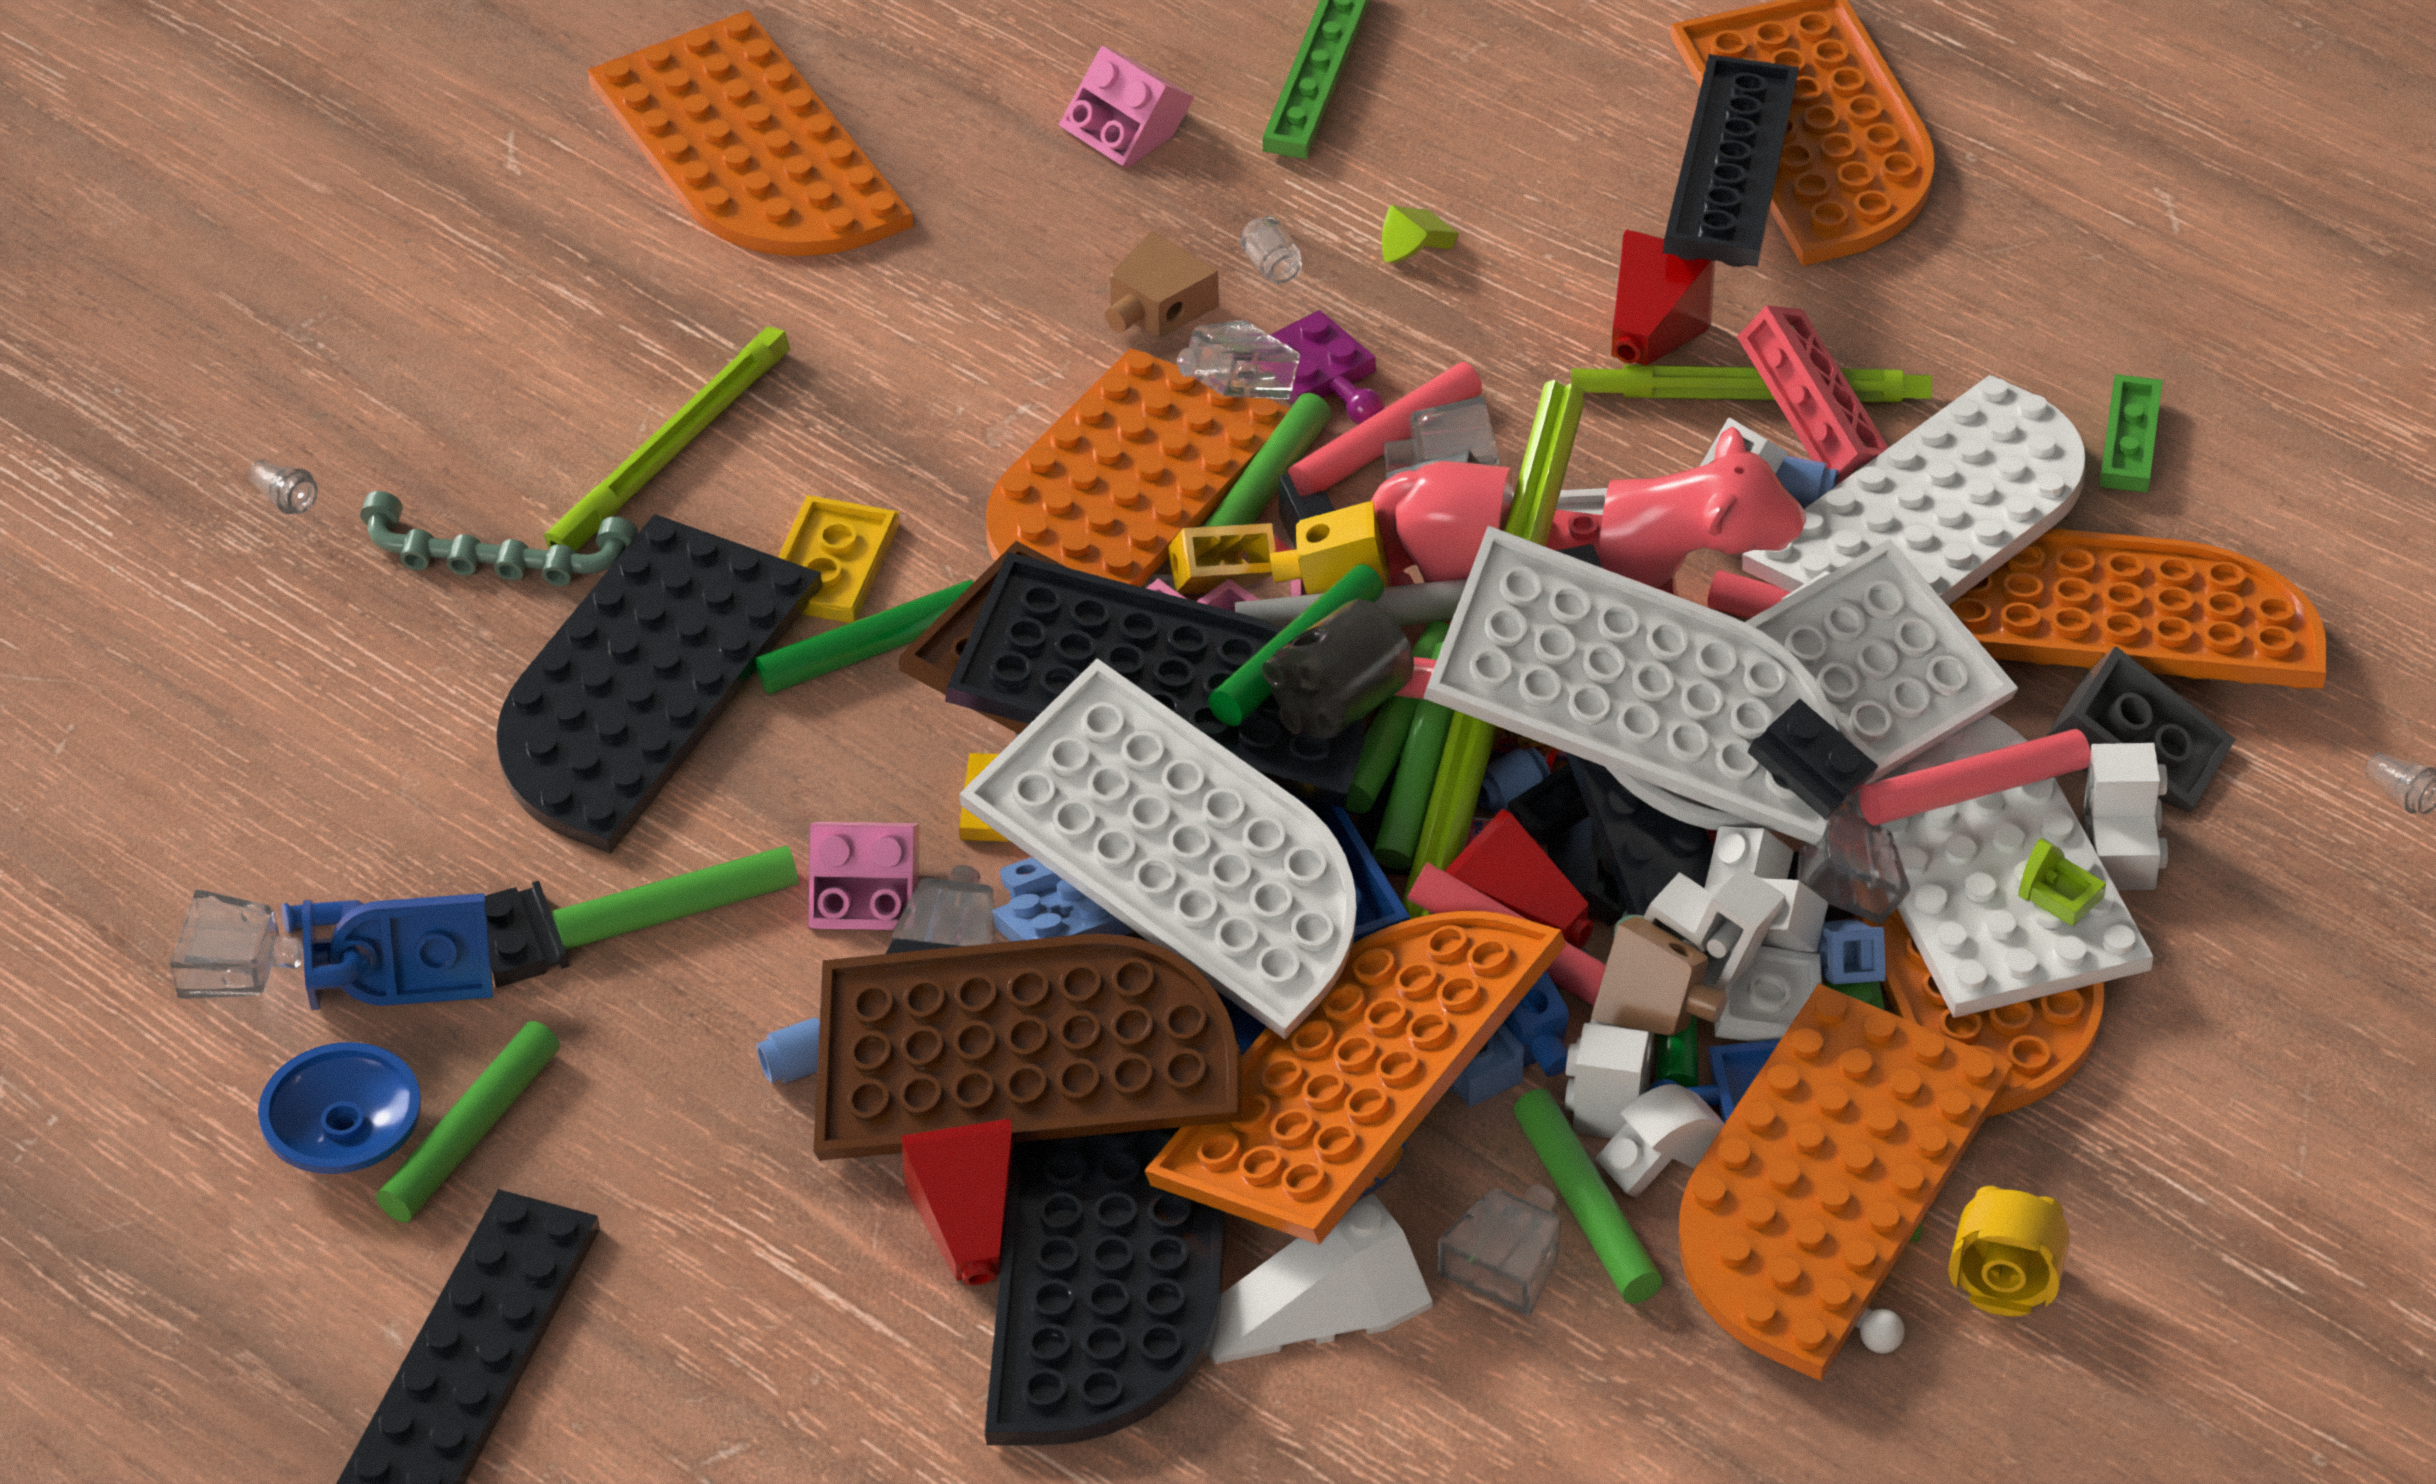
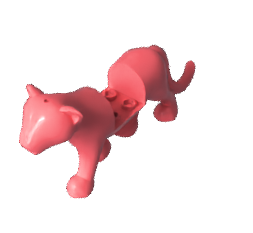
M1732 426L1721 433L1715 450V458L1707 465L1650 479H1611L1606 493L1603 515L1556 510L1546 547L1557 551L1593 544L1603 569L1679 597L1675 574L1681 568L1688 553L1701 548H1709L1729 555L1752 550L1781 551L1800 536L1806 523V512L1782 485L1769 464L1757 454L1745 449V443L1740 431ZM1439 461L1423 465L1415 471L1408 470L1397 473L1385 480L1379 486L1371 501L1374 502L1390 567L1391 586L1415 584L1412 577L1404 571V569L1413 565L1418 566L1424 583L1467 579L1487 527L1491 526L1504 531L1512 503L1513 475L1511 467ZM1274 535L1276 552L1295 550L1288 547L1279 537ZM1444 621V623L1451 625L1452 621Z

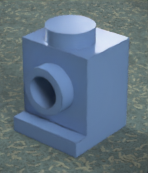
M1858 919L1824 921L1818 945L1822 977L1832 984L1886 981L1883 927H1869Z
M1504 1023L1500 1025L1448 1088L1450 1092L1456 1091L1469 1108L1523 1082L1524 1047Z

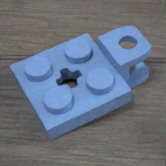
M1033 857L1000 869L1002 885L1010 892L1011 901L1007 905L993 909L992 912L995 928L1009 941L1080 934H1114L1124 936L1133 932V929L1068 882L1062 880L1061 877Z

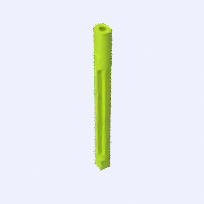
M770 326L764 328L738 353L737 357L603 482L596 485L544 534L548 549L553 545H565L576 552L599 530L604 519L613 517L622 505L755 380L762 377L791 350L786 332Z
M1624 364V369L1571 368V383L1579 386L1585 392L1623 393V398L1776 401L1755 367ZM1840 368L1860 402L1902 403L1903 398L1932 399V375L1903 374V369Z

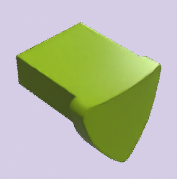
M1390 205L1382 232L1383 259L1387 263H1398L1414 256L1424 246L1452 249L1459 232L1430 210Z
M2040 838L2025 866L2018 896L2027 902L2032 901L2073 927L2104 898L2106 883L2067 860L2059 847L2046 839Z

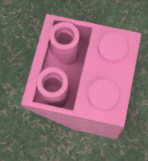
M1101 46L1059 126L1121 166L1128 168L1174 136L1194 96L1132 57Z
M815 822L810 824L808 928L913 930L919 879L920 823Z

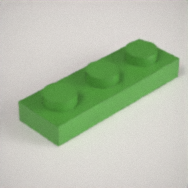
M2119 374L2114 375L2099 487L2148 493L2163 380Z

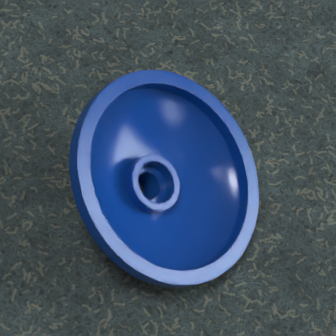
M333 1043L299 1054L274 1073L261 1094L258 1106V1119L266 1144L284 1162L313 1173H348L375 1165L388 1158L403 1146L415 1130L420 1118L421 1095L417 1079L412 1070L401 1058L392 1052L365 1043Z

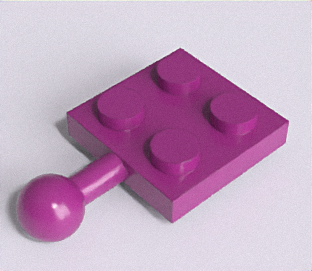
M1321 310L1243 348L1244 363L1292 405L1304 393H1312L1321 398L1334 393L1347 404V414L1352 422L1357 425L1385 409L1383 398L1378 392L1368 388L1358 389L1352 384L1376 372V357Z

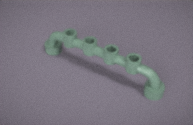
M383 491L368 493L360 512L362 521L368 526V534L372 542L382 550L400 554V562L409 569L423 570L427 568L430 557L448 559L447 566L452 572L467 576L475 572L478 562L495 564L494 571L499 577L509 581H516L522 578L526 567L543 569V579L555 586L569 584L573 573L593 574L607 570L639 533L638 528L631 521L621 517H608L601 522L596 538L597 546L601 550L594 554H577L572 548L565 545H553L549 550L531 549L523 542L513 539L505 540L502 545L481 543L476 537L467 534H461L456 536L454 540L434 538L432 534L421 529L410 530L407 535L391 533L390 530L395 529L398 525L403 505L397 497Z

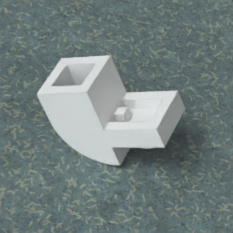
M1676 1084L1659 1086L1636 1098L1620 1113L1627 1123L1595 1159L1626 1194L1638 1198L1672 1159L1694 1168L1700 1162L1725 1123L1697 1093Z

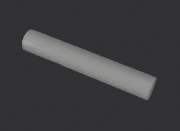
M1468 578L1384 587L1383 595L1342 632L1425 624L1435 621H1452ZM1323 593L1235 602V612L1269 621L1285 628Z

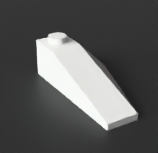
M1373 1193L1355 1202L1320 1245L1298 1237L1221 1294L1218 1328L1208 1356L1214 1364L1279 1352L1283 1345L1315 1339L1316 1344L1335 1341L1336 1334L1362 1329H1366L1367 1334L1383 1332L1433 1308V1301L1403 1229Z

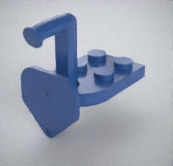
M485 893L383 900L365 904L358 900L313 903L312 900H303V904L290 906L288 903H283L281 906L282 922L286 932L291 934L297 928L303 929L305 986L311 1010H320L321 989L341 987L346 993L361 1002L379 1006L493 998ZM337 925L332 938L317 939L316 926Z

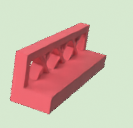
M1766 305L1737 335L1738 340L1811 459L1825 462L1828 468L1839 471L1837 485L1844 481L1860 464L1869 463L1889 448L1803 309Z

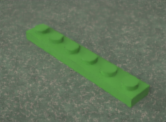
M1371 0L1319 1L1262 137L1263 152L1307 159Z

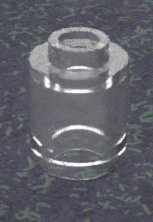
M1263 216L1253 219L1245 226L1239 239L1240 247L1263 278L1271 280L1273 283L1281 284L1290 281L1299 273L1302 267L1301 251L1277 218Z

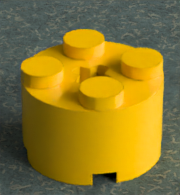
M1996 1186L1980 1188L1976 1192L1975 1198L1965 1206L1960 1217L1948 1266L1952 1284L1957 1289L1959 1283L1970 1294L1968 1301L1974 1306L1996 1315L2019 1317L2031 1314L2032 1307L2045 1302V1307L2049 1305L2057 1296L2070 1243V1231L2063 1217V1207L2058 1201L2050 1197H2037L2016 1190H2002Z

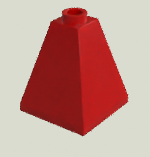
M1626 229L1622 238L1612 327L1611 356L1627 364L1639 363L1647 366L1706 332L1711 326L1714 260L1700 258L1684 260L1676 255L1663 253V238Z
M1504 809L1500 810L1444 871L1529 921L1561 930L1564 940L1578 949H1581L1587 943L1592 934L1594 923L1588 919L1589 903L1516 818Z
M1010 1119L901 1135L905 1189L955 1280H963L964 1284L970 1286L983 1285L993 1281L996 1274H1000L1012 1166V1126Z

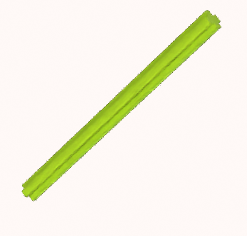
M1556 380L1546 382L1543 386L1504 532L1546 547L1585 404V399L1583 398L1585 391L1573 383L1563 386ZM1456 710L1450 725L1402 901L1410 919L1432 915L1429 911L1406 899L1426 863L1429 862L1445 871L1465 848L1497 729L1496 725Z

